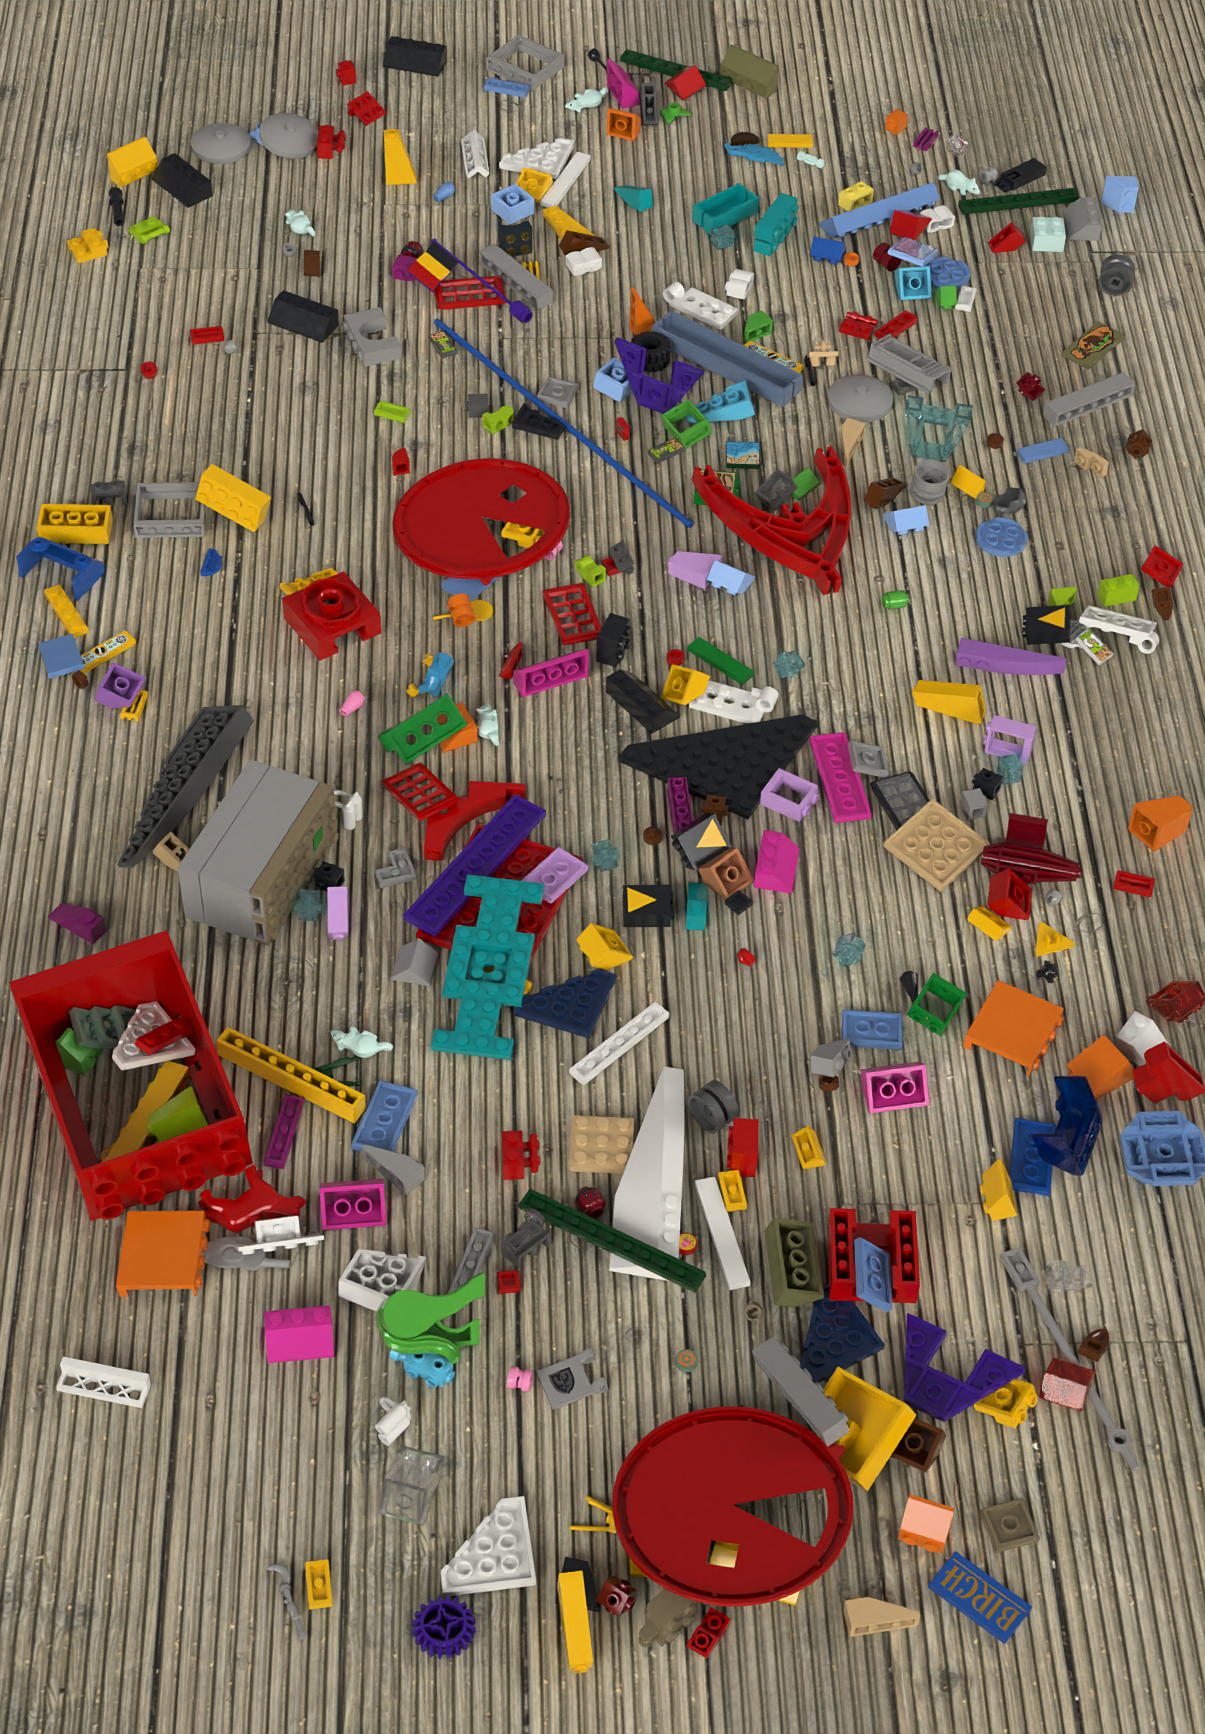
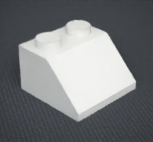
M1135 1011L1116 1036L1114 1046L1129 1061L1142 1066L1146 1064L1144 1053L1164 1041L1167 1043L1152 1019Z

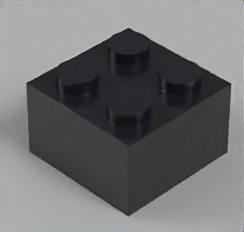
M613 613L609 614L597 635L596 662L617 667L619 661H623L625 650H628L631 645L629 636L632 627L630 626L629 618Z

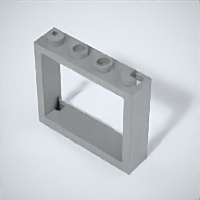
M519 34L487 57V71L515 83L530 85V90L532 91L564 68V54ZM517 51H522L549 64L536 74H531L505 62V60Z
M200 482L137 483L134 513L135 538L205 537L207 506L200 503V519L142 520L144 499L195 498Z

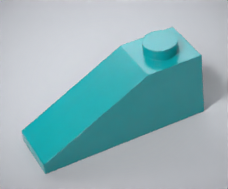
M631 185L614 187L618 195L631 208L643 212L647 211V208L653 207L652 189Z
M688 882L686 930L705 931L708 884Z

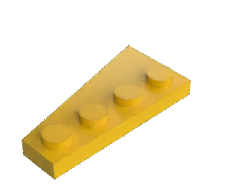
M558 206L542 209L543 216L561 240L566 230L595 236Z

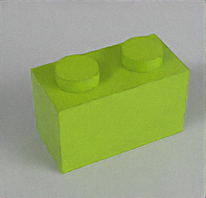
M1133 574L1100 580L1097 596L1104 607L1136 601L1140 585Z

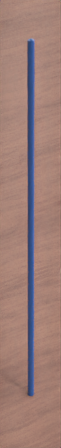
M435 319L434 324L547 415L564 424V428L687 527L691 528L694 525L690 519L442 321Z

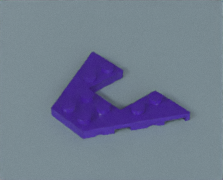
M618 337L614 340L637 404L664 414L673 409L704 373L701 369L675 360L672 365L670 384L664 383L643 374L646 348Z
M907 1313L904 1403L945 1422L1025 1373L1024 1366L987 1349L984 1350L965 1383L928 1366L947 1336V1332Z

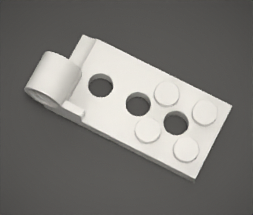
M673 282L662 293L665 301L669 303L668 306L719 330L724 328L739 312L738 308L693 287H686L684 289L679 282Z
M1090 605L1080 616L1079 623L1084 624L1086 627H1097L1105 632L1113 631L1129 635V643L1137 644L1139 650L1145 654L1152 653L1159 644V636L1153 632L1157 622ZM1145 640H1150L1152 645H1148Z
M709 680L704 694L691 701L689 708L750 724L760 722L764 712H771L779 694L772 687H764L762 690L752 688V692ZM726 701H732L733 703L728 704Z

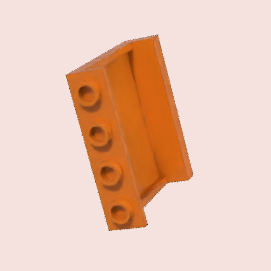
M997 980L966 1033L963 1047L971 1050L975 1044L1028 1067L1027 1076H1030L1033 1069L1037 1071L1041 1063V1055H1046L1049 1048L1047 1044L1049 1041L1053 1042L1057 1033L1055 1031L1056 1028H1061L1065 1019L1062 1016L1064 1008Z
M128 1211L116 1281L119 1296L129 1297V1290L192 1289L193 1295L197 1296L198 1288L202 1287L201 1269L205 1267L203 1252L207 1250L208 1245L206 1232L210 1231V1220L206 1219L205 1212Z

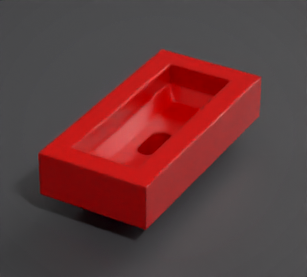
M222 326L190 329L192 345L225 341Z
M1117 870L1113 889L1151 897L1155 878Z

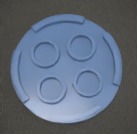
M944 256L933 258L926 264V266H930L931 286L935 288L940 286H956V289H960L961 286H965L969 282L970 269L961 260L956 261Z
M995 517L994 520L982 522L977 528V544L982 550L991 555L999 557L1014 556L1022 552L1027 545V531L1012 519Z

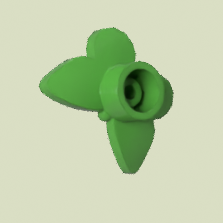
M670 103L668 108L660 110V115L664 116L666 124H670L676 116H691V113L683 109L678 103Z

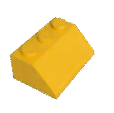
M145 136L107 153L110 179L120 187L155 172L158 167L157 157Z

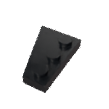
M523 403L512 422V428L559 440L564 431V424L549 416L544 417L540 414V411L528 408L527 404Z

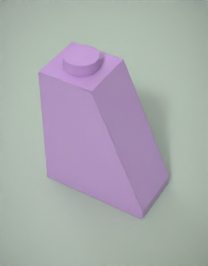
M677 551L668 560V574L705 589L711 582L707 580L714 561L722 562V556Z
M327 887L328 936L333 940H343L344 937H349L347 887Z

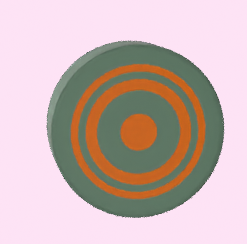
M981 492L977 495L976 503L982 508H989L993 505L994 496L988 492Z
M689 1349L679 1351L675 1359L676 1367L686 1373L693 1371L698 1361L696 1353Z

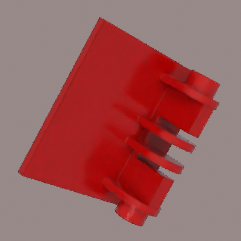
M368 91L347 103L349 107L348 115H356L366 126L387 114Z

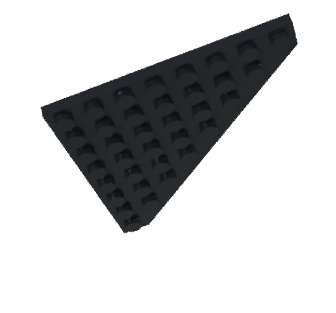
M801 714L630 744L619 755L618 762L667 783L668 778L686 777L689 794L705 801L708 794L726 797V805H729L728 811L748 820L760 805L761 791L779 768L784 771L817 728L818 721Z

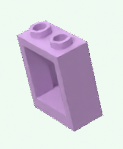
M994 715L992 722L988 721L985 732H988L983 741V745H986L985 753L1028 764L1037 726ZM995 731L1025 739L1024 746L994 738Z
M779 768L761 791L760 804L800 822L804 816L808 815L812 804H816L819 799L818 785ZM782 786H786L806 796L798 805L776 794Z

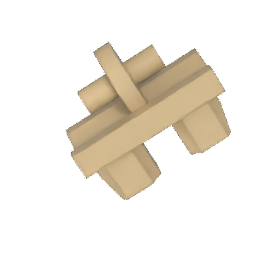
M821 340L820 345L814 346V349L820 350V352L807 353L811 366H820V357H826V366H835L836 357L839 356L838 351L825 352V349H831V344L825 345V340Z

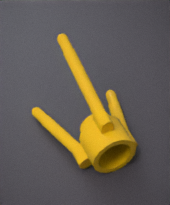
M586 1496L585 1499L589 1504L608 1513L606 1523L610 1524V1526L571 1525L569 1529L616 1534L612 1507Z

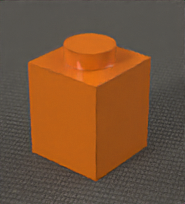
M895 109L886 117L885 130L896 135L907 127L908 114Z

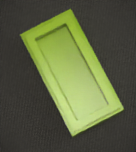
M381 400L374 409V415L405 423L411 414L410 408Z

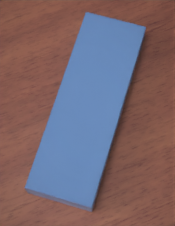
M488 77L484 84V90L526 98L530 85Z
M1062 438L1017 449V455L1024 464L1069 452V447Z

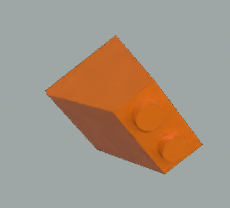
M1180 795L1135 803L1128 830L1155 852L1186 832L1193 806Z
M1104 1034L1066 1065L1069 1070L1068 1076L1073 1082L1076 1083L1078 1081L1082 1085L1080 1089L1087 1097L1091 1095L1095 1100L1134 1079L1131 1063Z

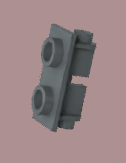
M624 540L610 547L609 551L618 572L624 571L630 575L634 570L632 566L634 562Z

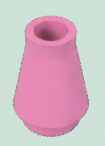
M357 690L350 692L339 709L340 713L348 717L349 714L364 705L365 697Z

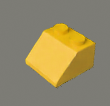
M672 664L661 699L686 705L704 694L710 676L694 669Z
M590 923L576 939L580 945V950L588 956L590 964L596 969L609 970L633 958L615 930Z
M998 1159L982 1174L983 1183L980 1184L982 1196L986 1198V1201L983 1202L985 1214L990 1215L992 1221L1017 1216L1012 1182L1002 1159Z

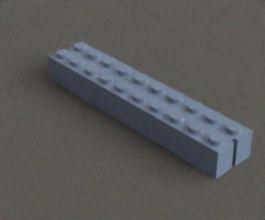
M672 310L652 326V332L661 333L670 340V351L734 383L746 381L748 390L782 407L802 390V374Z

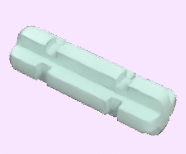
M802 151L797 154V160L812 166L816 165L820 169L825 165L824 160L820 158L818 160L815 156Z

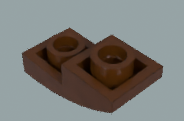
M304 250V276L319 277L320 251Z

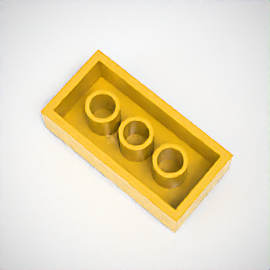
M211 464L201 475L195 500L255 532L265 520L271 497Z
M41 504L37 522L38 537L55 543L109 544L113 523L111 505Z

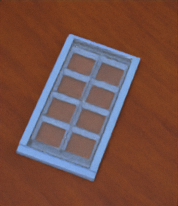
M906 237L888 250V254L921 267L925 266L939 253V250L932 246Z

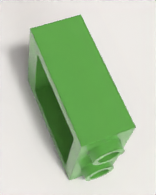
M689 399L661 415L663 426L685 449L712 434L710 422ZM691 415L697 424L680 434L673 424Z

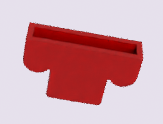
M1165 1041L1148 1049L1144 1053L1146 1064L1132 1070L1138 1092L1141 1095L1144 1094L1153 1103H1158L1175 1094L1178 1100L1186 1101L1205 1093V1085L1201 1074Z

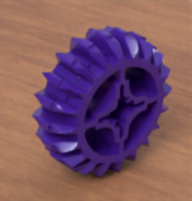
M438 1595L435 1602L429 1598L427 1600L428 1606L421 1603L420 1611L415 1612L416 1619L412 1621V1627L414 1628L412 1635L416 1637V1645H421L422 1652L429 1650L430 1658L437 1653L439 1660L442 1658V1654H447V1658L450 1660L451 1653L454 1652L459 1656L461 1654L460 1648L467 1650L468 1643L473 1642L472 1635L476 1633V1627L474 1626L476 1620L474 1617H471L473 1611L467 1609L465 1602L459 1604L458 1597L451 1601L449 1595L445 1597V1600H441V1597ZM438 1614L435 1620L429 1621V1619ZM442 1620L444 1622V1625H446V1634L444 1632V1628H441ZM458 1630H462L459 1635L450 1640L453 1634L458 1633ZM434 1637H437V1638H439V1639L442 1640V1641L435 1640V1639H433V1638H434Z

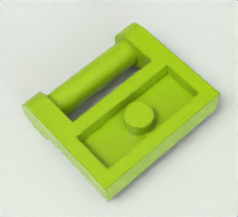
M155 216L128 227L129 233L141 244H145L148 240L159 235L170 233L169 226L163 224Z

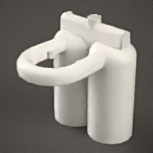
M335 790L334 795H341L343 798L349 799L346 804L335 801V806L342 808L343 827L347 830H352L356 827V821L361 820L363 817L362 798L358 792L350 795L344 791Z
M381 1397L379 1402L387 1413L375 1425V1428L379 1432L378 1437L381 1442L390 1446L409 1426L411 1419L409 1410L411 1408L407 1406L406 1401L397 1404L387 1397Z

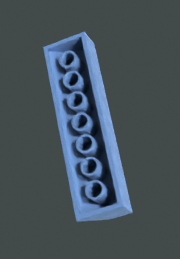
M932 182L820 222L819 226L831 238L837 236L839 239L847 236V232L853 234L858 232L861 227L865 230L872 227L871 224L873 223L879 225L885 222L884 219L892 220L894 210H913L916 212L922 210L924 205H926V208L935 205V201L940 200L935 183Z

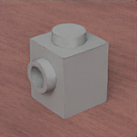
M980 788L962 792L960 805L967 820L986 816L988 801Z

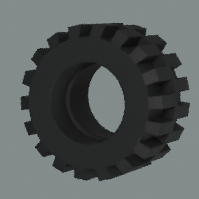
M646 331L645 333L641 332L631 339V343L646 348L644 371L650 373L657 372L668 366L670 363L671 344L666 336L654 331Z

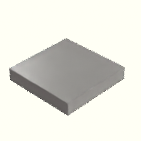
M548 376L536 397L544 403L568 408L578 390V384Z
M850 740L848 749L852 770L854 772L887 778L889 771L884 747Z

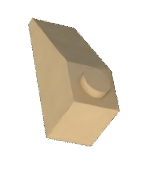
M847 418L844 424L841 423L839 428L842 458L845 466L848 465L862 441L866 423Z
M170 831L158 843L152 853L165 865L178 872V866L189 851V848Z
M851 1597L845 1600L843 1608L849 1637L916 1627L920 1620L919 1611L870 1597Z

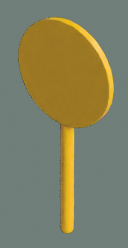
M474 600L471 602V607L476 616L475 621H484L492 616L493 607L489 602L484 600ZM451 613L434 616L433 620L451 617Z

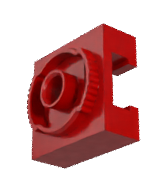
M344 571L327 579L316 580L307 585L306 588L282 598L284 619L320 661L338 653V647L334 639L354 630L362 641L381 634L380 612Z
M830 1208L827 1223L829 1300L866 1302L857 1297L854 1240L861 1237L890 1254L892 1303L917 1302L920 1275L916 1211L890 1210V1224L856 1223V1209Z

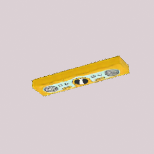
M748 341L744 345L798 373L803 370V364L752 341Z
M124 630L80 655L85 669L80 671L83 674L136 645V639Z

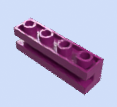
M686 777L668 778L667 798L673 834L693 822Z

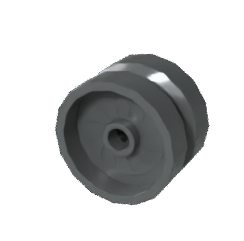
M1117 254L1107 257L1102 262L1098 282L1103 292L1113 296H1120L1130 291L1135 274V265L1132 260L1124 255Z
M717 1080L710 1081L702 1087V1090H697L688 1097V1107L693 1118L705 1131L711 1134L717 1133L725 1124H729L733 1121V1118L739 1116V1107L734 1096L726 1086Z

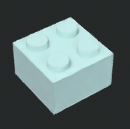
M1032 218L1030 229L1032 251L1063 252L1066 239L1063 218Z

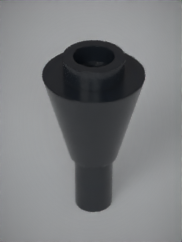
M907 971L902 974L899 980L910 996L913 1005L918 997V973Z

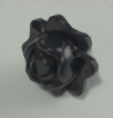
M1047 960L1044 961L1043 968L1037 970L1038 978L1044 977L1048 983H1053L1054 978L1058 976L1056 965L1051 964Z

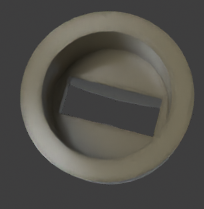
M750 1302L745 1307L744 1315L748 1320L756 1321L762 1315V1308L757 1302ZM756 1307V1309L749 1313V1310Z

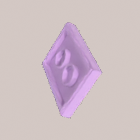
M558 847L522 881L543 883L545 886L543 899L552 904L588 871V865Z

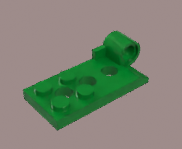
M446 693L405 721L382 732L378 739L387 753L396 750L406 765L467 726L468 723L449 694ZM445 714L448 718L447 722L444 724L438 723L437 716ZM424 724H429L432 727V731L424 734L421 731V727ZM409 734L415 735V743H407L405 740L406 736Z

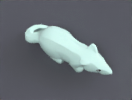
M604 87L599 92L595 89H587L583 95L576 93L575 98L577 99L567 103L565 108L576 110L580 113L582 108L596 107L601 103L602 98L608 94V88Z
M953 170L948 174H940L938 176L939 180H946L947 186L951 190L956 191L960 189L962 195H966L965 190H968L970 193L980 194L975 178L970 180L959 170Z
M290 209L285 213L287 217L286 223L290 224L293 232L297 234L309 233L312 237L315 236V231L310 227V221L302 210L296 213L295 210Z
M486 703L476 709L478 712L476 717L478 720L476 725L477 733L485 739H491L495 746H499L496 710L491 711L490 704Z
M352 1026L349 1029L350 1033L338 1030L330 1032L340 1051L347 1048L356 1056L362 1058L371 1057L381 1050L391 1051L393 1049L391 1043H378L376 1035L365 1030L360 1034Z

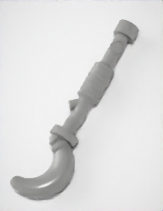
M271 1564L267 1566V1570L276 1571L281 1575L282 1582L279 1584V1592L281 1594L284 1593L286 1598L284 1603L288 1604L287 1609L291 1620L296 1625L299 1640H305L308 1635L306 1630H303L296 1603H293L289 1591L291 1589L289 1585L291 1582L290 1571L282 1564Z

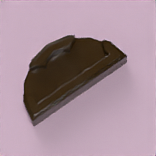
M739 132L731 137L730 145L759 144L760 139L753 133Z

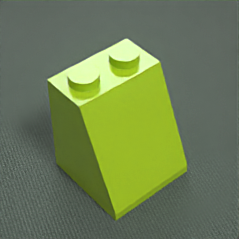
M191 1086L148 1115L150 1124H147L151 1135H156L158 1139L155 1143H159L208 1126L209 1122Z

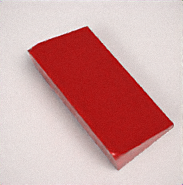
M519 642L509 652L499 677L510 680L513 677L514 670H516L522 657V642Z

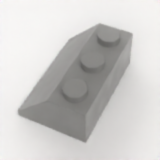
M1081 197L1063 210L1068 240L1099 241L1102 224L1097 200L1092 197Z

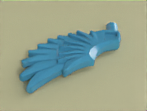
M728 142L724 144L730 156H741L749 161L763 163L767 161L781 166L784 165V162H782L784 158L779 156V152H774V149H768V147H762V145L757 146L756 144H745L742 147L741 145L731 146Z

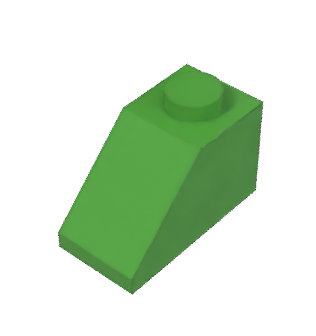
M940 286L934 290L938 308L943 307V310H951L952 307L957 305L956 286Z
M762 310L749 315L744 333L745 344L748 341H754L772 333L773 320Z
M67 1028L57 1041L64 1068L85 1076L94 1067L96 1062L93 1049L91 1047L79 1046L74 1031Z

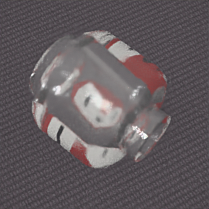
M951 135L946 141V149L953 156H964L967 153L968 142L961 135Z

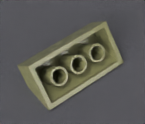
M732 44L729 46L720 65L721 76L731 78L732 83L766 99L777 91L779 65Z
M773 1218L764 1232L774 1305L797 1307L823 1299L824 1291L813 1222Z

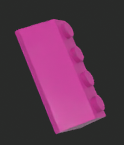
M588 649L578 650L514 670V685L520 695L526 697L588 677L589 651Z

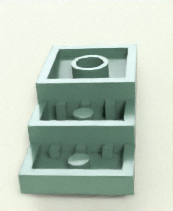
M118 1005L111 1009L94 1006L91 1010L73 1007L69 1011L77 1044L92 1048L115 1049L136 1009Z

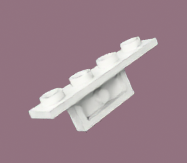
M297 1215L254 1221L257 1243L235 1245V1248L239 1252L242 1251V1254L245 1255L253 1254L255 1249L263 1248L264 1252L274 1251L276 1246L283 1245L285 1249L298 1247L297 1243L306 1242V1246L319 1244L318 1240H324V1235L300 1236Z

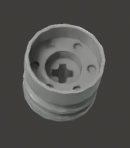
M925 459L918 462L915 466L910 487L911 496L916 501L926 505L941 502L944 498L950 472L948 467L934 459Z

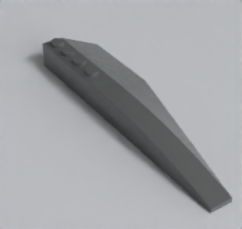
M243 705L203 707L166 758L164 762L166 767L161 769L159 773L161 778L153 786L155 791L150 793L140 814L142 819L137 821L135 825L136 832L129 838L130 845L125 847L117 864L119 868H133L155 849L158 843L170 831L174 830L201 798L254 722Z

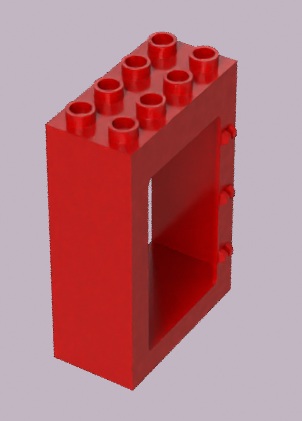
M167 930L9 982L28 1045L91 1221L99 1218L104 1220L114 1219L120 1216L124 1209L141 1203L143 1205L156 1204L166 1194L181 1189L186 1191L196 1190L203 1186L206 1180L220 1175L228 1177L238 1175L245 1170L246 1166L253 1164L242 1112ZM157 1001L171 1020L180 1016L182 1020L193 1027L192 1034L186 1038L194 1046L195 1053L192 1056L183 1057L186 1066L189 1067L190 1077L210 1125L98 1163L55 1041L63 1035L67 1028L74 1031L69 1011L73 1007L91 1010L94 1006L111 1009L118 1005L137 1009L139 1004ZM199 1063L201 1070L197 1071L194 1064ZM217 1111L219 1112L220 1119L216 1120V1117L214 1115V1112Z

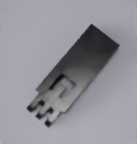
M1033 158L1001 173L1000 179H997L994 185L1004 193L1010 190L1013 191L1045 176L1047 167Z

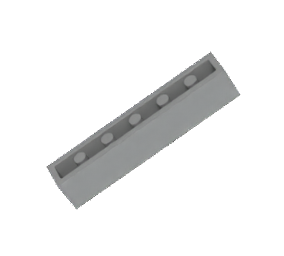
M496 244L480 250V264L495 276L501 277L502 282L537 310L553 303V290Z
M1122 372L1046 402L1043 416L1054 427L1133 396L1135 382Z
M772 1336L752 1350L759 1367L827 1447L850 1432L846 1423L849 1420L842 1410L838 1411L836 1409V1404L830 1396L825 1397L824 1390L820 1384L812 1382V1376L808 1370L800 1368V1362L795 1355L790 1356L788 1354L789 1350L782 1341L779 1343Z

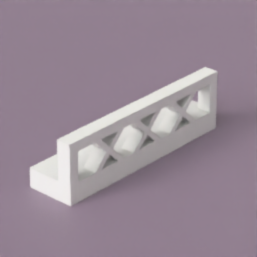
M473 130L461 140L466 176L470 178L479 172L484 177H487L490 173L484 138Z
M63 1357L60 1363L62 1373L56 1389L61 1392L143 1408L151 1383L149 1374ZM67 1376L78 1380V1383L72 1386L64 1385ZM92 1381L97 1382L100 1386L93 1391L87 1390L85 1387L86 1384ZM117 1386L121 1391L111 1395L107 1393L106 1389ZM134 1390L142 1391L139 1400L130 1399L127 1394Z

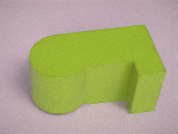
M502 406L492 414L488 412L482 414V426L492 434L508 427L514 420L513 408Z
M589 555L574 562L577 572L592 587L605 581L606 568L602 565L598 566Z

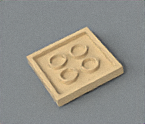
M572 1115L569 1171L623 1174L633 1149L634 1118Z

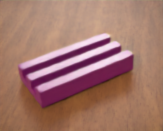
M925 127L914 141L913 147L927 151L938 137L939 131L934 133L933 129L928 131V128Z

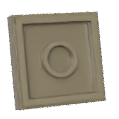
M1023 1498L980 1509L979 1513L996 1553L1039 1542L1040 1537Z

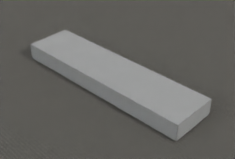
M477 1227L474 1228L447 1294L459 1288L467 1280L480 1274L494 1241V1232Z

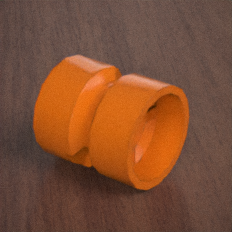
M456 594L448 599L447 605L455 626L465 627L475 621L476 616L467 594Z

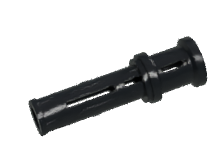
M113 187L109 190V202L113 208L114 224L121 226L124 224L122 190L118 187Z

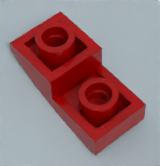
M710 1607L700 1626L698 1625L686 1647L707 1659L730 1625L731 1618Z

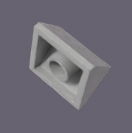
M420 938L401 946L391 980L430 986L439 953Z

